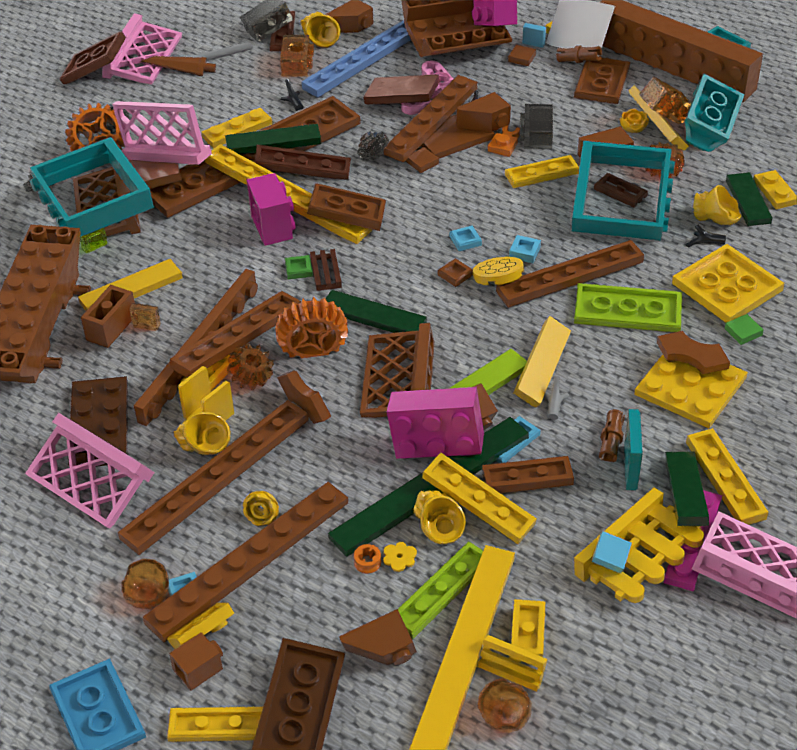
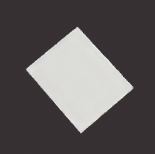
M559 0L546 43L558 48H575L577 45H582V47L600 46L602 48L615 6L591 0Z

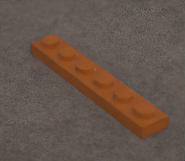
M457 75L384 147V155L404 163L457 110V107L461 106L477 90V81Z
M632 240L523 275L511 283L496 285V293L509 308L577 285L578 283L643 263L644 254Z
M280 291L170 358V368L187 378L202 366L209 368L276 326L278 315L283 314L284 307L291 308L292 302L299 304L301 301Z

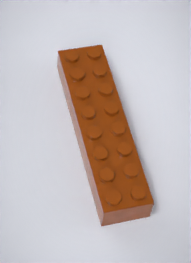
M602 0L600 2L615 6L602 45L603 47L692 83L698 84L703 74H706L745 94L742 102H745L757 90L763 53L624 0Z

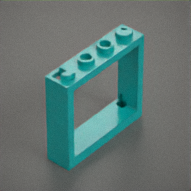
M112 137L30 167L33 177L30 184L34 192L38 191L42 204H47V209L52 219L57 218L58 227L80 228V237L154 208L150 188ZM110 163L131 193L68 216L48 186Z
M583 141L571 231L661 241L662 232L667 233L669 218L664 217L665 212H670L671 198L666 197L667 193L672 192L673 178H668V176L674 173L675 161H670L671 149ZM591 163L661 169L656 222L584 215Z

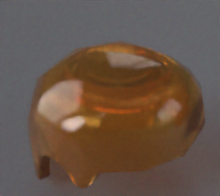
M141 559L131 563L127 567L126 575L121 582V592L126 603L138 609L154 608L164 601L169 591V575L166 568L154 559Z
M499 678L487 683L480 692L478 708L483 719L491 728L504 733H512L522 729L530 719L532 701L521 685L509 682L505 678Z

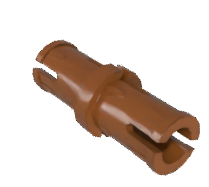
M577 45L575 48H558L557 52L561 53H556L558 62L575 61L576 63H583V61L591 60L600 61L602 58L597 56L602 55L600 46L582 47V45Z
M617 409L608 411L605 428L601 431L602 445L599 458L602 461L615 462L618 456L619 444L623 442L622 426L625 415Z

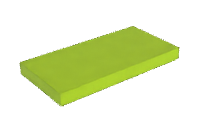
M578 283L574 324L665 332L681 331L682 292Z

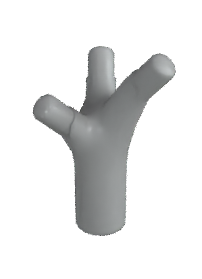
M554 376L551 395L546 392L544 398L549 403L547 414L549 419H558L560 404L569 397L568 393H559V376Z

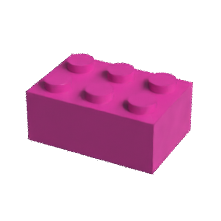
M477 387L391 392L387 417L396 459L437 457L440 453L445 456L481 454L484 429Z

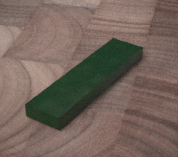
M318 124L225 135L227 148L238 154L256 153L257 145L288 149L321 144Z
M331 290L325 298L328 303L334 301L337 307H341L347 320L392 333L419 331V324L427 323V316Z
M665 452V464L677 526H709V513L695 452Z

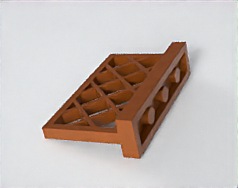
M113 167L73 178L76 213L95 207L100 200L108 202L131 193ZM114 175L109 182L104 180L106 177ZM91 183L86 189L80 187L79 185ZM98 186L103 187L99 192L94 191ZM111 189L115 190L111 196L106 195ZM88 196L93 197L88 203L82 202ZM138 214L122 220V223L109 225L81 236L80 241H93L130 230L131 234L141 233Z
M430 323L419 324V331L369 335L360 408L361 417H387L390 398L387 399L383 394L391 388L397 392L431 390L435 340ZM406 341H415L407 349L401 346ZM375 343L389 344L381 351L375 348ZM396 349L401 354L392 360L387 355ZM407 358L413 361L406 368L399 365ZM380 360L387 363L379 370L373 367ZM393 368L399 372L391 379L385 376ZM407 377L411 382L402 388L397 384ZM379 379L385 383L377 390L370 386ZM376 399L383 403L378 408H368V404Z

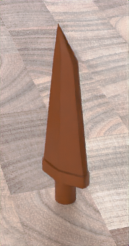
M152 56L140 61L197 76H203L204 71L214 73L216 71V64L206 63V57Z

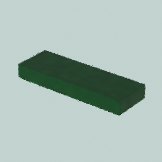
M751 173L727 175L726 183L733 197L738 202V208L747 226L772 224L773 217Z

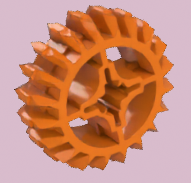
M88 103L87 110L84 111L80 107L79 115L72 113L74 121H68L69 129L65 130L66 136H68L66 142L70 145L71 152L85 147L79 140L80 133L88 138L89 145L112 137L121 150V147H125L114 109L111 111L108 104L102 109L100 103H97L96 108H92V105ZM107 122L116 128L115 135L107 130ZM97 132H101V133H102V134H100V135L98 134V136H94V134H95V133L97 134Z
M315 297L311 301H305L302 298V302L299 304L292 302L291 308L284 307L283 314L278 315V322H276L275 326L277 342L283 352L289 354L290 358L295 356L309 358L329 355L331 351L338 352L340 345H344L345 339L348 337L347 318L343 314L341 307H337L334 301L328 303L325 298L317 301Z

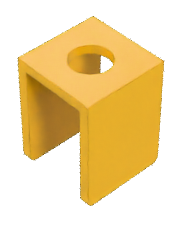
M202 366L178 385L183 417L185 419H188L195 413L210 412L220 415L226 421L234 414L230 383L224 381L211 392L206 367Z

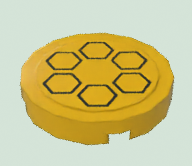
M516 257L488 259L478 263L473 268V277L478 284L486 286L489 285L488 281H495V285L511 283L522 276L524 264L521 259Z

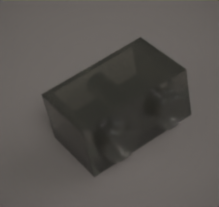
M265 0L240 16V19L247 33L260 42L292 21L293 17L285 1Z
M525 104V112L520 113L519 141H524V149H552L553 104Z

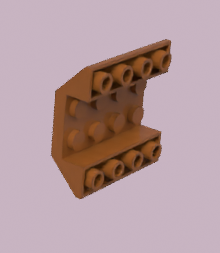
M401 0L405 29L420 57L512 42V37L505 25H474L472 18L474 0Z

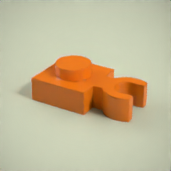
M509 125L503 127L502 134L496 133L488 145V152L510 157L518 144L520 128L517 127L515 131H508Z

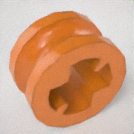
M371 544L359 546L354 552V565L356 569L366 574L377 571L381 566V552L378 547ZM369 555L370 559L372 558V561L365 562L363 556Z

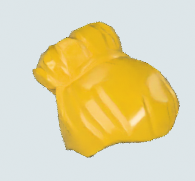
M316 11L306 16L300 22L304 34L318 47H331L339 39L341 33L340 26L329 15Z
M717 185L710 192L695 193L693 212L697 220L706 221L711 219L720 225H733L740 220L741 214L738 202L729 194L724 186Z
M199 412L191 415L174 431V437L184 451H195L202 455H214L221 452L227 447L231 437V431L227 422L220 415L210 412Z
M430 490L419 492L414 506V513L420 519L421 529L429 540L438 544L447 545L456 542L462 536L466 525L462 508L452 498L448 497L446 493Z

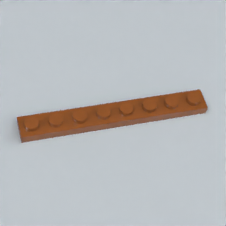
M245 269L175 355L228 324L237 313L240 314L243 311L247 300L250 297L253 298L257 293L258 284L256 283L255 271ZM170 362L134 404L137 423L147 426L153 418L159 417L162 407L167 400L174 398L178 385L185 376L170 368Z
M289 400L284 402L118 532L119 540L138 555L142 554L308 422V413Z
M325 483L144 615V625L162 642L167 641V637L218 603L348 504V497L331 483Z

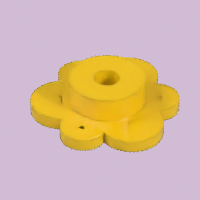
M398 542L396 545H387L384 548L385 556L383 563L388 566L391 565L392 570L401 572L406 567H412L415 564L414 558L417 556V550L413 546H406L404 542Z

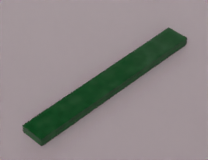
M508 417L484 433L480 455L447 457L474 475L482 470V465L493 463L500 455L522 441L529 439V432L513 418ZM422 472L328 533L329 540L348 557L359 546L372 542L415 514L414 506L420 491L443 492L423 479Z

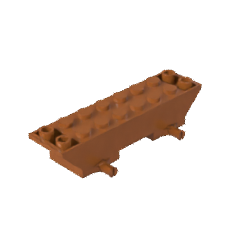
M30 224L0 291V381L36 383L39 374L45 367L61 368L63 363L61 357H47L51 347L49 337L60 310L66 309L69 300L74 295H83L91 291L90 285H76L79 277L80 228Z

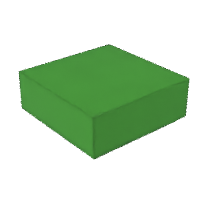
M310 255L285 258L288 280L313 277Z
M748 314L725 324V330L740 345L763 336L764 330Z

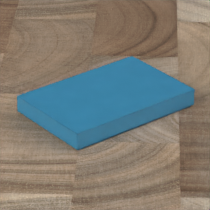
M110 658L49 685L76 750H120L146 738V733Z

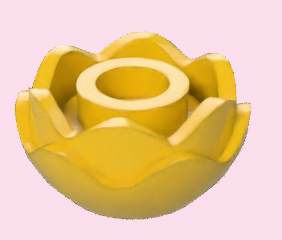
M635 108L623 112L620 118L622 128L630 133L643 131L649 123L646 113Z
M251 492L243 501L245 517L256 526L269 525L278 517V502L269 492Z

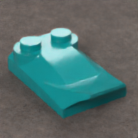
M703 74L697 88L693 92V99L685 119L686 143L707 152H711L729 140L745 94Z

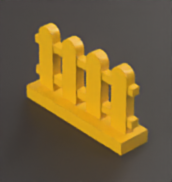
M653 487L604 531L632 543L625 567L636 574L631 578L623 571L618 573L591 562L600 535L574 557L575 576L583 582L589 577L590 581L594 584L602 582L615 591V598L620 602L626 599L632 603H639L644 599V587L641 583L644 580L651 584L663 582L665 570L661 565L664 562L672 566L681 565L684 562L685 554L681 546L685 543L692 548L700 547L704 542V533L700 526H677L674 507L671 505L664 507L663 492ZM662 528L675 538L671 541L656 530ZM641 545L656 556L651 559L636 548Z

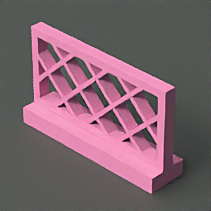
M134 13L122 30L126 39L113 62L102 67V78L111 79L115 75L140 83L153 84L163 67L140 61L152 56H170L181 39L182 32L142 22V15ZM146 30L153 33L145 35L143 32ZM164 37H172L174 39L165 41ZM158 39L160 41L152 44L150 42L151 40ZM144 42L146 44L138 47L136 45L137 43ZM165 48L166 51L157 52L156 49ZM151 51L152 54L143 55L142 52ZM133 54H137V56H138V57L131 58V59H129V57H128V55H133ZM143 63L145 66L136 68L134 64ZM125 66H129L130 68L128 70L119 69ZM150 72L151 76H144L141 73Z
M116 101L112 104L125 148L121 151L128 160L199 165L212 154L210 145H204L193 105ZM122 109L127 110L132 115L131 120L124 115ZM141 110L146 111L151 116L150 121L140 114ZM160 111H164L171 118L169 122L159 115ZM179 112L187 113L188 124L178 116ZM136 119L145 127L143 132L134 124ZM155 120L164 128L162 133L152 125ZM174 121L184 129L181 134L171 126ZM129 130L139 137L138 141L131 139ZM148 131L158 138L156 142L146 135ZM167 132L177 139L176 143H172L165 136ZM186 133L193 137L195 144H191L184 137Z
M58 412L52 421L57 425L25 474L110 529L116 523L142 481L149 482L155 472ZM61 436L66 437L68 449L56 453L55 445ZM86 450L88 462L76 466L75 453ZM68 456L70 468L58 471L57 459ZM50 462L51 474L42 477L37 475L41 466L44 463ZM107 463L109 475L97 479L95 466ZM89 469L90 481L78 485L77 472ZM71 475L72 487L60 490L59 478ZM126 476L131 478L132 480L127 488L118 492L116 479ZM110 482L111 494L99 498L98 485ZM91 488L92 500L80 503L79 491ZM112 501L113 509L107 519L101 517L100 504Z
M718 511L693 564L692 570L797 619V577L794 578L788 570L797 568V547ZM719 524L732 529L734 533L724 534ZM749 539L760 542L763 547L753 548ZM740 541L744 549L734 550L730 542ZM714 544H721L724 549L717 547ZM782 552L789 555L791 560L782 561L778 553ZM768 554L773 563L764 564L759 555ZM745 557H750V559L752 560V562L747 561V560H745V559H743V558H745ZM778 570H779V572H780V574H781L782 576L777 575V574L773 573L772 571H778Z

